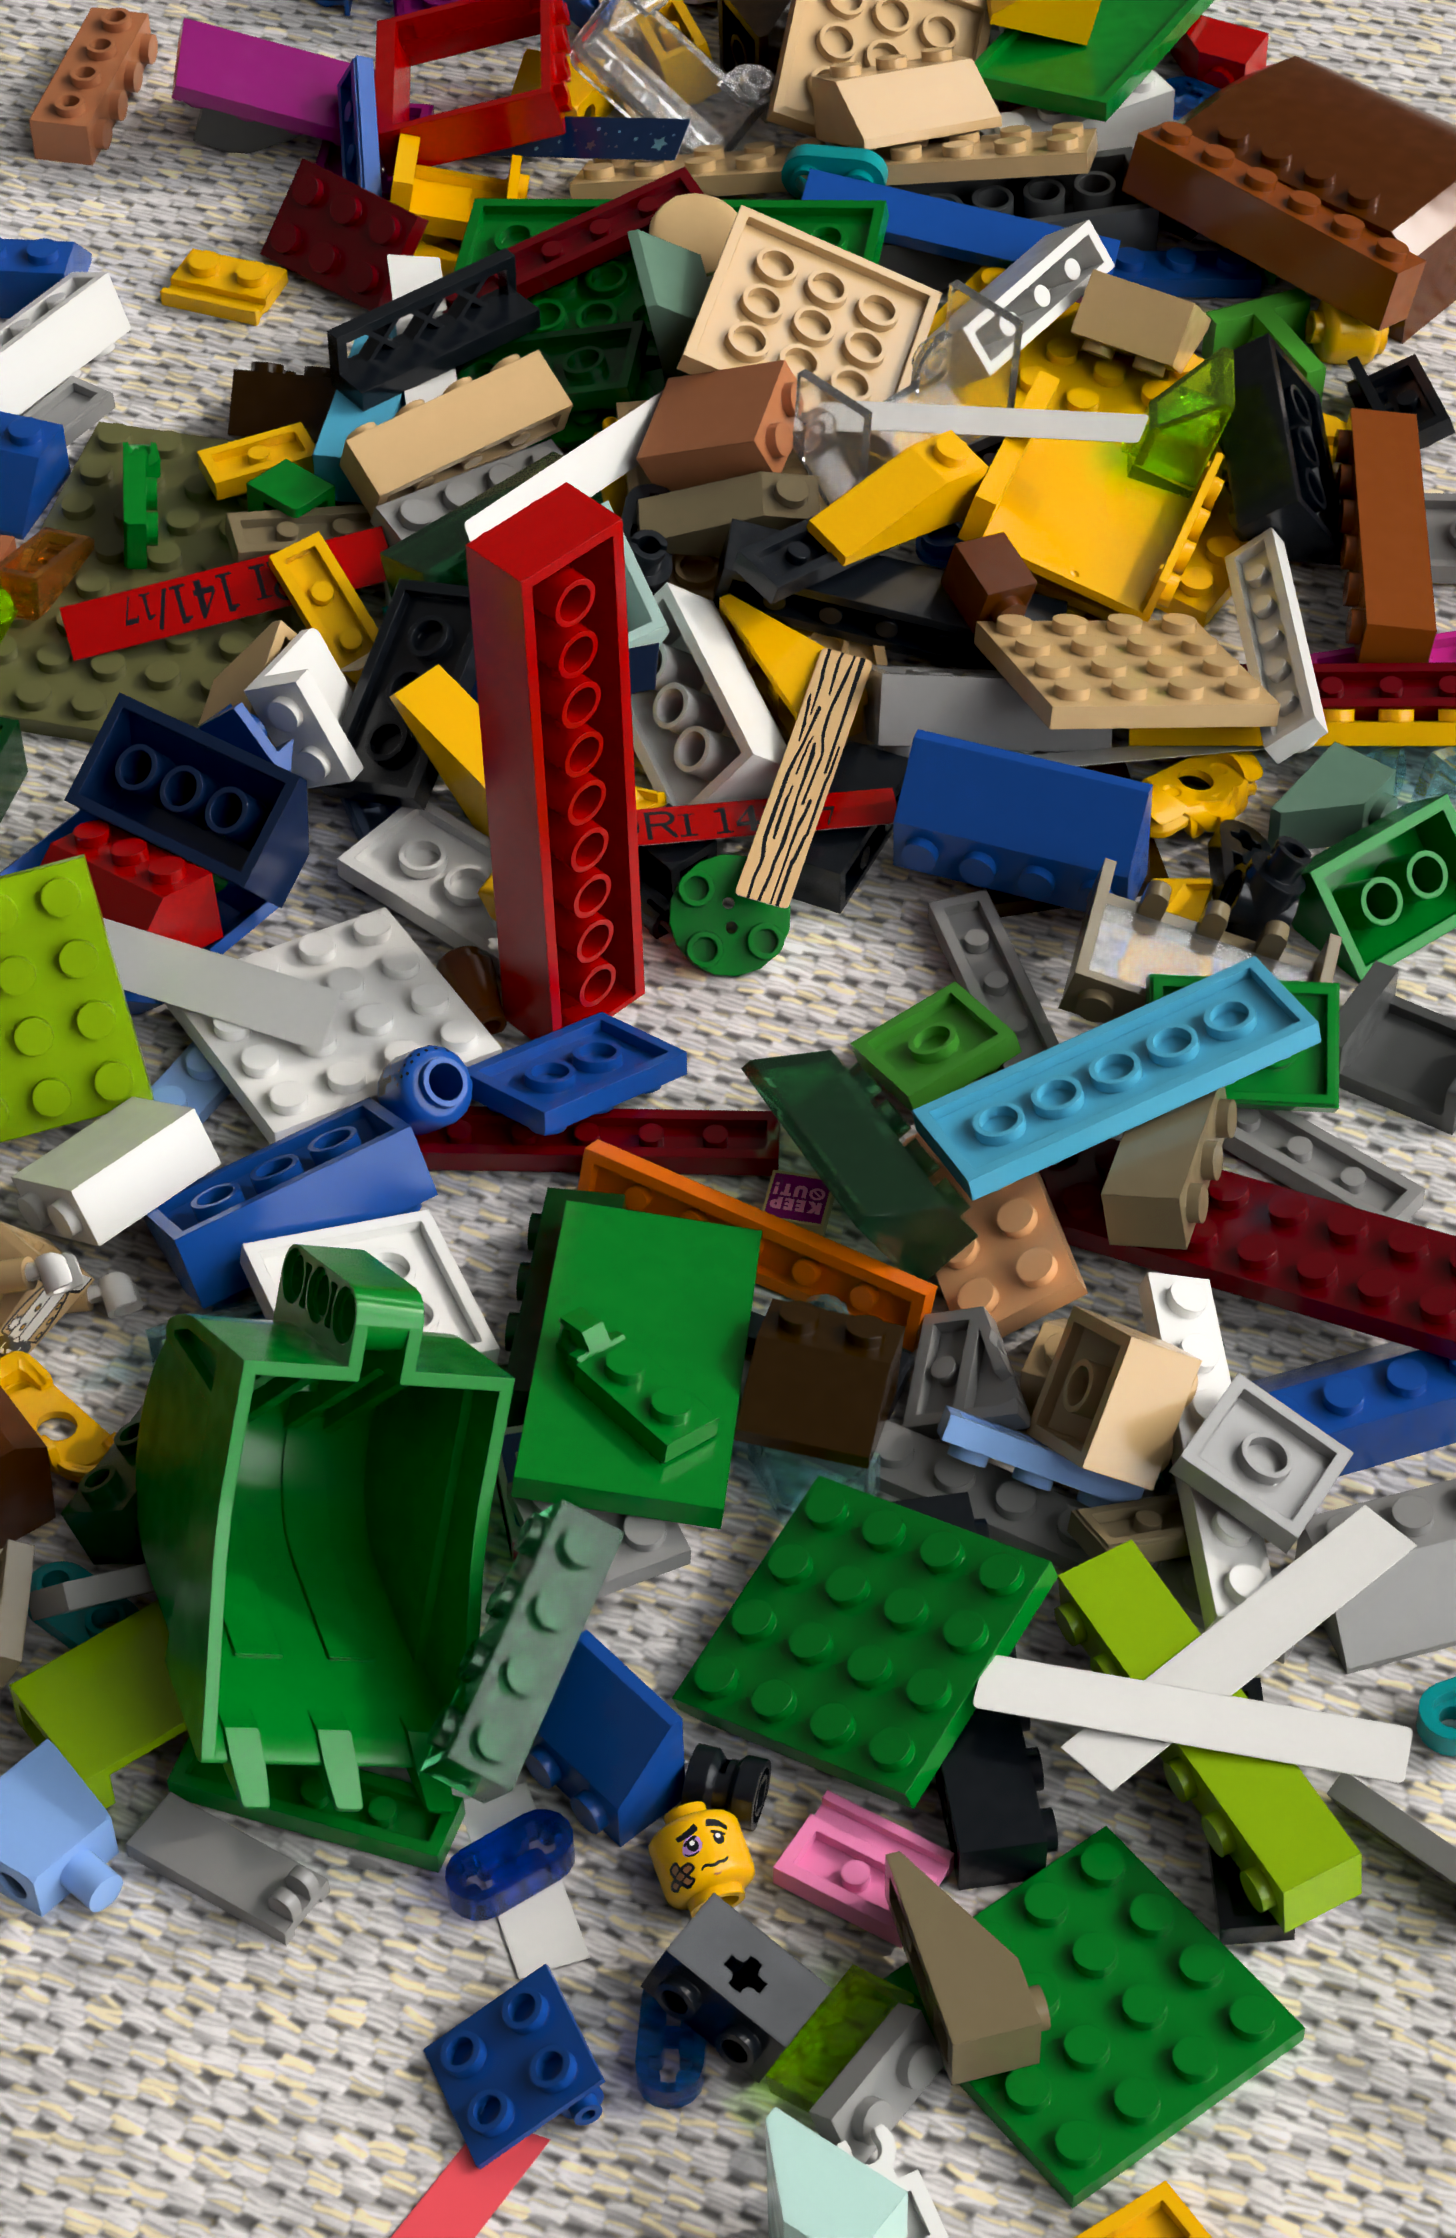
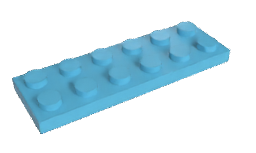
M1253 956L911 1110L915 1128L971 1200L974 1201L1320 1043L1319 1022L1256 956Z

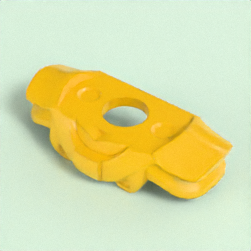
M1249 751L1191 756L1143 779L1141 782L1153 784L1150 837L1167 838L1184 828L1185 832L1195 839L1201 836L1204 831L1215 832L1224 820H1234L1247 807L1248 796L1256 794L1257 784L1255 781L1263 776V768L1257 758ZM1183 776L1198 777L1206 781L1211 788L1206 790L1192 789L1181 783L1179 778Z
M13 1351L0 1358V1386L47 1446L50 1471L67 1480L80 1483L81 1479L97 1466L113 1445L116 1432L110 1435L54 1385L50 1373L30 1354L23 1351ZM54 1418L69 1420L77 1428L72 1436L58 1441L51 1440L46 1435L41 1436L37 1429L43 1422Z

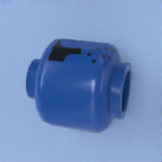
M427 1045L396 1057L383 1069L378 1081L377 1098L380 1105L412 1127L414 1135H424L456 1123L467 1112L472 1100L473 1082L467 1066L457 1054L445 1047Z

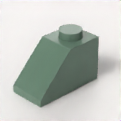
M1334 742L1271 807L1267 841L1271 849L1274 848L1275 842L1280 836L1292 837L1308 849L1331 847L1397 809L1398 805L1397 797L1393 796L1396 770Z

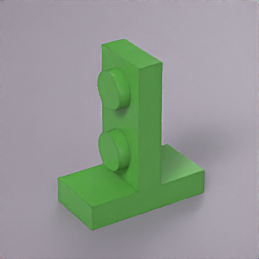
M1296 288L1206 312V315L1211 319V323L1203 337L1201 356L1205 360L1211 361L1269 333L1319 394L1322 405L1326 367L1302 341L1306 340L1305 323L1311 298L1302 289Z

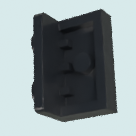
M1416 354L1370 375H1367L1358 356L1347 360L1354 379L1345 383L1355 408L1417 414L1420 449L1428 447L1455 433L1451 419Z

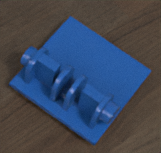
M546 1963L423 2049L476 2167L480 2170L559 2114L565 2118L573 2119L575 2124L579 2126L593 2123L602 2114L601 2103L603 2102L604 2094L600 2085L605 2083L604 2077L550 1967Z

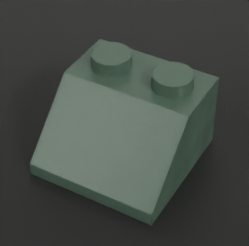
M639 229L628 231L627 234L665 383L668 378L690 375L678 370L677 366L713 275L706 277L700 254Z

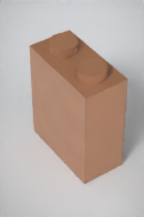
M785 360L668 378L636 459L652 484L663 486L671 492L760 471L782 473L786 460L792 451L793 442L803 415L807 411L809 400L806 390L797 381Z

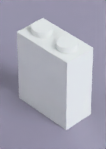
M132 1096L11 1178L21 1196L17 1200L18 1208L23 1218L33 1229L100 1247L222 1163L195 1108Z

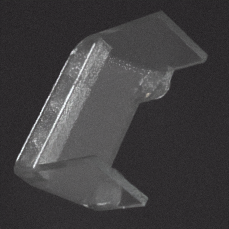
M603 0L574 39L570 54L572 66L626 118L691 119L678 155L694 154V148L711 144L723 145L724 152L743 151L744 145L752 142L768 141L786 129V127L766 121L775 75L766 68L755 64L740 65L726 74L658 11L669 0Z
M953 281L949 284L945 330L931 339L923 341L917 347L911 362V385L883 402L1014 408L1024 321L961 281ZM804 369L797 373L793 449L808 475L818 476L819 494L827 507L908 446L939 435L938 433L871 430L872 412L809 370ZM956 434L968 446L989 437Z

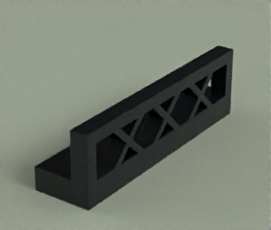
M504 248L328 330L331 385L361 410L365 411L540 328V309L517 292L515 255ZM498 273V289L481 297L477 296L488 277ZM454 293L458 294L447 313L438 317L433 316L445 297ZM409 314L414 315L402 334L393 338L388 337L400 318ZM364 335L369 336L360 352L348 358L347 343Z

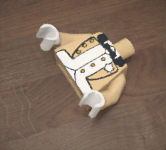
M0 1221V1353L6 1355L13 1351H23L29 1354L64 1314L92 1311L94 1303L104 1302L107 1316L112 1319L139 1312L143 1308V1303L138 1287L132 1282L131 1278L121 1272H111L100 1278L98 1284L92 1285L95 1279L79 1266L76 1257L72 1253H63L48 1239Z

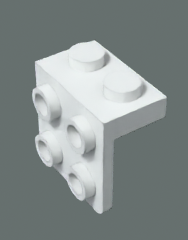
M315 628L301 630L244 690V693L260 721L265 726L275 747L294 738L291 772L306 779L307 788L352 782L364 767L340 725L353 692L319 631Z

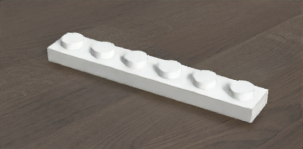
M1270 527L1224 557L1248 672L1256 680L1260 681L1261 685L1280 703L1277 726L1260 727L1264 749L1279 764L1295 753H1302L1310 749L1319 738L1328 733L1285 543L1276 531Z
M1147 1272L1138 1286L1146 1333L1202 1360L1197 1373L1198 1386L1196 1394L1191 1403L1184 1408L1173 1436L1171 1460L1172 1465H1174L1229 1387L1231 1380L1210 1280ZM1175 1476L1206 1632L1270 1581L1272 1574L1264 1538Z

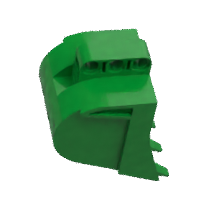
M293 1244L288 1249L284 1258L273 1320L195 1314H178L171 1317L166 1325L167 1339L153 1367L144 1399L136 1455V1510L144 1559L169 1632L165 1663L196 1758L200 1763L223 1764L239 1805L245 1810H267L270 1806L266 1764L315 1765L333 1808L336 1811L359 1812L363 1808L358 1766L406 1768L425 1810L429 1813H452L454 1810L449 1769L473 1768L486 1541L515 1378L458 1336L449 1333L424 1332V1303L417 1288L368 1252L361 1249Z

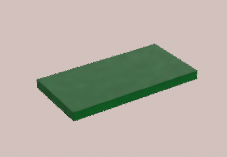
M1102 0L1087 46L1006 28L974 63L993 99L1106 122L1214 0Z
M566 1200L513 1476L511 1497L721 1529L760 1251L761 1230ZM582 1307L603 1321L607 1333L614 1330L623 1333L626 1339H631L719 1417L717 1435L661 1464L573 1385L575 1374L566 1363L569 1359L556 1348V1341L559 1340V1318Z

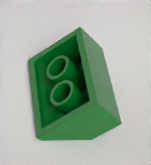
M1448 794L1407 803L1312 857L1310 865L1301 873L1305 880L1306 888L1299 897L1298 908L1291 923L1294 930L1320 951L1330 933L1342 937L1336 965L1358 983L1361 982L1376 960L1392 966L1455 929L1456 812Z

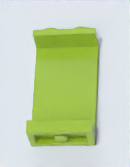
M158 1600L9 1685L17 1721L37 1747L48 1738L55 1744L105 1809L116 1803L110 1778L111 1774L187 1730L165 1663L169 1632Z

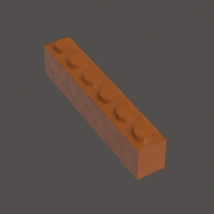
M1167 121L1138 133L1123 183V192L1377 331L1407 319L1426 260L1409 252V247L1404 242L1394 238L1382 237L1365 228L1364 222L1359 218L1348 214H1339L1322 205L1320 198L1307 191L1294 190L1277 181L1278 177L1273 172L1264 168L1247 165L1234 158L1235 154L1230 149L1217 144H1208L1192 135V130L1184 124Z
M1350 408L1346 429L1336 430L1332 456L1333 463H1341L1338 466L1336 475L1335 497L1344 498L1340 503L1337 524L1338 533L1346 534L1341 546L1340 568L1349 570L1344 580L1343 606L1352 607L1347 616L1345 641L1346 644H1354L1356 663H1428L1437 628L1417 414Z

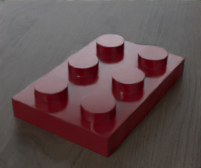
M302 158L260 254L371 311L392 301L387 255L413 256L429 221Z

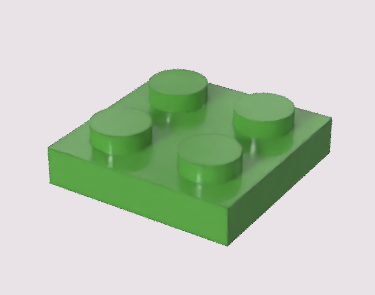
M956 981L850 1043L859 1064L910 1111L965 1087L981 1076L993 1073L1001 1064L1022 1052L1015 1032Z

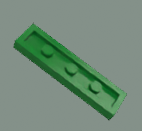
M190 1736L167 1779L169 1792L190 1803L437 1873L442 1868L465 1816L464 1798L453 1795L454 1810L452 1813H429L425 1810L412 1783L359 1769L363 1808L359 1812L336 1811L322 1784L315 1765L266 1764L270 1806L267 1810H245L239 1805L223 1764L200 1763L196 1758Z

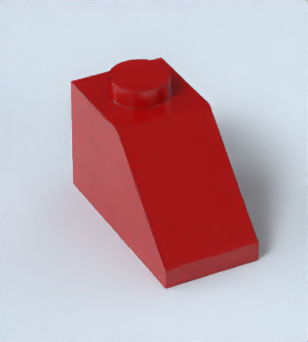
M1201 15L1172 47L1170 53L1196 91L1213 95L1237 79L1266 66L1269 33Z

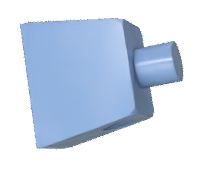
M47 1738L0 1776V1893L40 1917L47 1914L70 1893L92 1912H99L107 1908L117 1898L123 1886L122 1877L106 1864L119 1853L112 1819L105 1807L55 1744Z

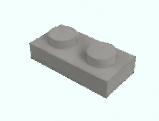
M898 2003L808 2111L820 2136L834 2145L846 2140L851 2148L853 2157L864 2164L877 2149L872 2141L870 2131L874 2127L883 2124L891 2132L944 2066L936 2040L922 2010Z

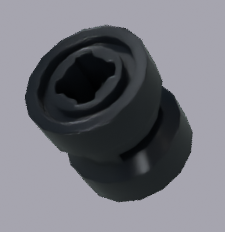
M699 1743L695 1747L688 1764L682 1790L681 1805L696 1801L704 1802L707 1810L722 1809L735 1815L741 1829L754 1831L768 1795L771 1762L769 1759L747 1755L741 1760H730L726 1758L721 1748Z

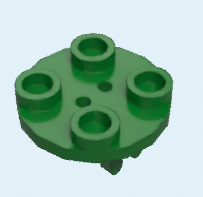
M721 854L698 862L680 878L670 899L668 924L676 947L692 965L713 975L741 976L761 969L781 952L784 941L789 933L790 905L788 908H780L736 894V888L747 856ZM725 898H730L733 901L731 909L724 908L722 903ZM728 922L736 924L737 930L735 933L732 934L726 930Z

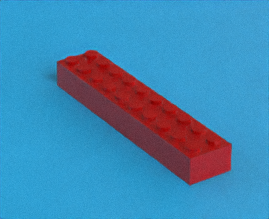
M568 482L532 502L529 506L465 545L503 1011L506 1021L531 1040L599 1012L614 1016L645 994L623 519Z

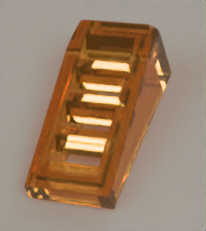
M45 527L0 561V614L31 621L40 619L51 608L94 550V538Z

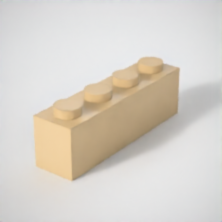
M539 350L522 358L518 354L510 355L499 361L490 373L475 380L471 377L461 378L448 386L443 395L426 403L422 399L412 401L402 407L394 418L376 425L375 422H369L359 426L345 440L339 466L372 518L376 506L516 453L564 430L573 403Z

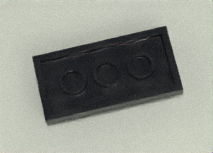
M399 579L340 725L364 769L352 782L320 786L319 788L327 796L425 810L439 773L389 697L438 664L469 695L471 694L476 681L469 586Z

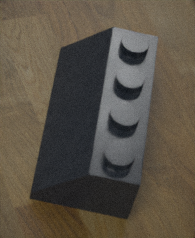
M1267 333L1209 361L1213 385L1208 387V394L1215 411L1218 413L1220 426L1215 428V436L1220 449L1225 455L1227 465L1226 468L1222 469V478L1225 480L1224 484L1232 497L1234 510L1229 512V521L1235 535L1243 543L1252 540L1272 527L1285 543L1288 561L1340 566L1341 546L1345 534L1338 533L1337 529L1340 504L1339 499L1335 497V477L1320 396L1270 334Z

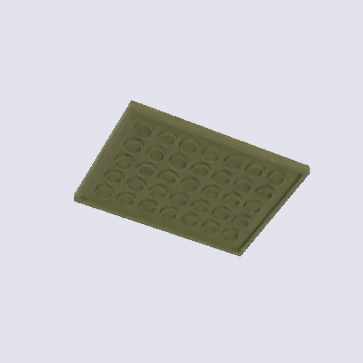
M98 422L0 602V717L19 720L21 732L94 743L120 692L196 728L201 719L214 679L272 622L282 620L297 634L301 630L307 629L295 608L291 605L85 659L73 660L60 607L234 563L225 533L226 514L248 512L247 493L217 501L199 469L197 451L228 443L231 442L230 440L182 434L168 430L161 431L127 426L121 423ZM123 442H128V444H151V442H155L161 459V477L157 479V511H146L158 512V546H147V569H127V567H124ZM335 501L336 506L363 505V503ZM361 588L355 589V591H356V593H357L358 595H359V592H360Z

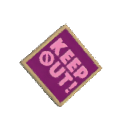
M773 1170L762 1210L824 1237L836 1196V1179Z

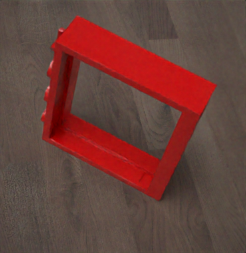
M459 0L377 21L375 95L379 153L388 177L394 175L400 133L420 136L417 164L429 167L565 134V112L572 111L571 97L566 84L572 82L570 66L566 56L571 54L569 36L566 30V26H570V16L566 2L564 3L563 0ZM540 34V89L409 120L411 66Z

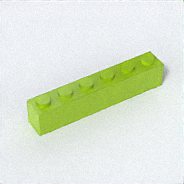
M1132 1539L1058 1575L1060 1606L1054 1608L1057 1624L1064 1638L1071 1646L1082 1645L1091 1658L1090 1667L1092 1672L1145 1680L1201 1636L1199 1630ZM1241 1688L1232 1695L1248 1699ZM1172 1743L1159 1754L1164 1762V1774L1173 1793L1182 1803L1189 1800L1192 1801L1202 1815V1828L1213 1850L1220 1857L1230 1855L1241 1870L1240 1881L1251 1904L1260 1913L1269 1910L1284 1933L1362 1894V1853L1297 1765Z

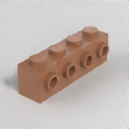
M92 7L29 119L35 159L93 166L101 149H109L112 141V129L116 121H123L125 119L128 99L131 93H138L140 91L143 71L146 65H153L156 61L158 41L156 35L151 34L148 13L131 12L124 8L104 9Z

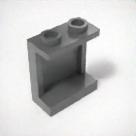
M1376 960L1339 1010V1088L1453 1135L1456 1130V1020L1395 996L1399 969Z

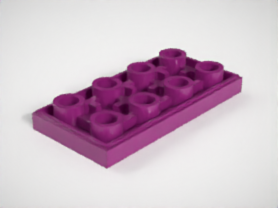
M184 18L179 32L171 98L185 102L193 108H208L234 115L242 121L264 123L282 128L294 135L304 134L333 142L341 147L337 84L350 63Z

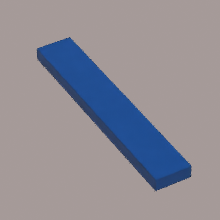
M811 168L801 199L886 200L889 219L884 243L983 266L1004 269L1012 265L1045 235L1066 228ZM1098 235L1115 265L1121 240ZM1114 268L1107 274L1113 275Z

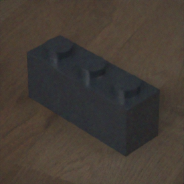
M849 740L843 749L828 793L893 788L896 803L898 804L909 758ZM893 824L815 831L792 899L841 914L892 835Z

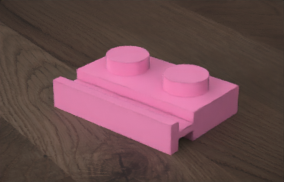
M827 1790L822 1797V1804L814 1815H809L773 1866V1884L902 1948V1943L885 1897V1855L900 1851L939 1886L945 1876L949 1877L954 1870L955 1853Z

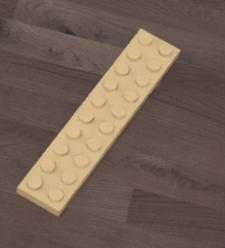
M1063 122L1053 125L1052 131L1031 132V126L1013 125L1001 128L1000 134L980 136L978 130L950 135L948 138H933L870 150L880 155L887 164L889 174L886 186L1088 174L1098 150L1097 128L1083 129V123ZM808 138L796 141L795 147L802 144L826 145V142L816 140V138ZM759 141L744 145L743 151L724 152L723 145H703L694 148V154L677 155L674 161L593 159L586 163L569 184L571 199H615L683 167L688 170L703 193L710 196L788 192L783 186L781 171L787 154L794 147L775 148L774 142ZM838 144V145H829V146L847 147V146H843V145H839V144ZM800 175L805 179L808 177V175Z

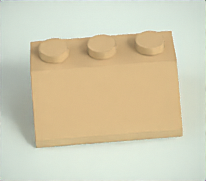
M951 47L921 50L920 59L908 61L907 55L903 54L876 57V66L861 68L860 62L836 63L830 65V74L811 77L816 140L870 150L1002 126L1001 114L973 59L952 55Z

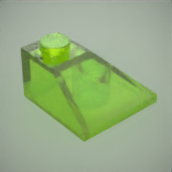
M1223 346L1148 403L1144 414L1148 415L1149 419L1140 441L1137 443H1122L1121 452L1127 454V477L1190 499L1235 408L1234 350Z

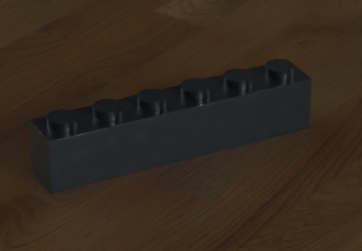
M732 518L719 558L712 600L717 609H719V598L731 594L786 626L871 647L873 645L885 646V650L957 668L997 670L974 644L975 633H972L970 627L941 584L943 570L876 555L776 603L770 604L732 566L739 549L781 530ZM1033 593L1024 616L1032 621H1052L1054 615L1067 614L1068 601Z
M968 1492L891 1501L990 1538L986 1519H974ZM1015 1647L1009 1657L1017 1658ZM976 1708L935 1774L950 1851L955 1853L954 1871L958 1890L1025 1882L1046 1867L1048 1852L1058 1851V1834L1053 1809L1051 1807L1040 1809L1036 1792L1044 1790L1041 1755L1038 1747L1026 1748L1023 1731H1030V1718Z

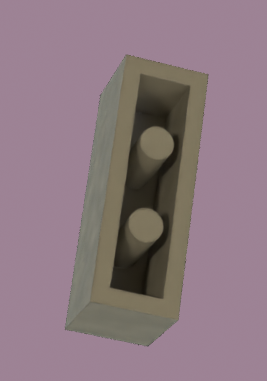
M1225 1086L1123 1133L1101 1192L1109 1245L1187 1250L1196 1223L1203 1224L1206 1220L1208 1212V1187L1211 1180L1218 1181L1223 1165L1222 1146L1225 1138L1232 1139L1236 1131L1237 1106L1234 1099H1227Z

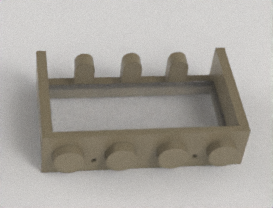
M1105 858L1087 897L1085 914L1064 993L1058 1008L1080 1015L1091 1022L1106 1023L1145 1005L1146 978L1149 974L1208 977L1253 956H1256L1278 980L1332 983L1342 937L1330 933L1316 961H1312L1284 951L1290 927L1283 921H1268L1257 942L1225 931L1231 908L1223 901L1212 900L1208 902L1198 922L1166 912L1172 889L1164 881L1154 880L1149 882L1140 902L1109 893L1117 861Z

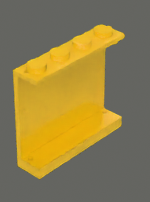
M1040 370L1021 408L1047 410L1060 379ZM1005 437L975 494L957 538L968 541L1005 532L1031 572L1119 613L1134 615L1141 618L1142 621L1148 622L1156 604L1168 608L1182 577L1177 574L1183 575L1197 545L1196 543L1211 514L1210 511L1224 485L1225 480L1215 476L1224 458V454L1216 452L1213 461L1207 462L1197 483L1110 442Z

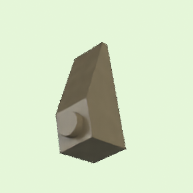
M760 471L638 499L636 506L637 531L653 530L660 533L667 541L668 547L665 551L669 554L720 558L732 518L777 530H784L817 515L820 512L818 476Z
M898 1851L886 1854L885 1897L951 2086L1040 2063L1041 2032L1051 2028L1048 2005L1040 1985L1028 1986L1019 1959L903 1853Z

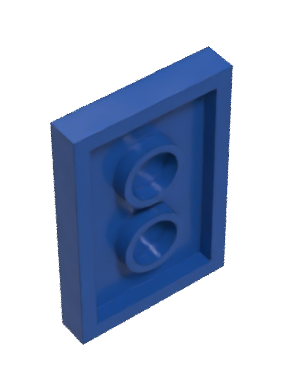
M599 1012L467 1068L473 1082V1100L487 1106L492 1112L501 1113L528 1127L536 1134L546 1136L561 1133L571 1124L594 1114L607 1113L617 1104L641 1094L653 1093L659 1090L661 1085L687 1075V1052L604 1012Z

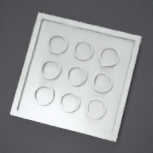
M386 907L238 959L341 992L321 1051L165 1003L270 1145L370 1097L379 1103L377 1098L378 1081L383 1069L396 1057L427 1045L445 1047L457 1054L467 1067L502 1053V1047Z

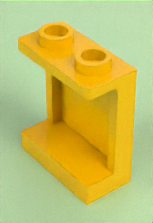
M400 133L390 201L428 220L429 222L423 234L463 241L475 198L527 199L530 175L520 174L522 156L512 154L509 175L506 179L418 165L417 157L420 136Z

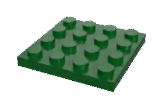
M818 1475L672 1699L679 1710L704 1723L914 1809L976 1710V1707L973 1705V1699L978 1679L996 1655L1009 1657L1058 1578L1052 1562L1047 1559Z
M1107 1826L1094 1833L973 1917L1019 1959L1028 1986L1040 1985L1048 2005L1051 2028L1041 2032L1040 2063L960 2083L959 2085L1072 2209L1304 2039L1305 2027ZM907 1962L877 1983V1995L891 2011L898 2003L922 2010L933 2034L912 1971Z

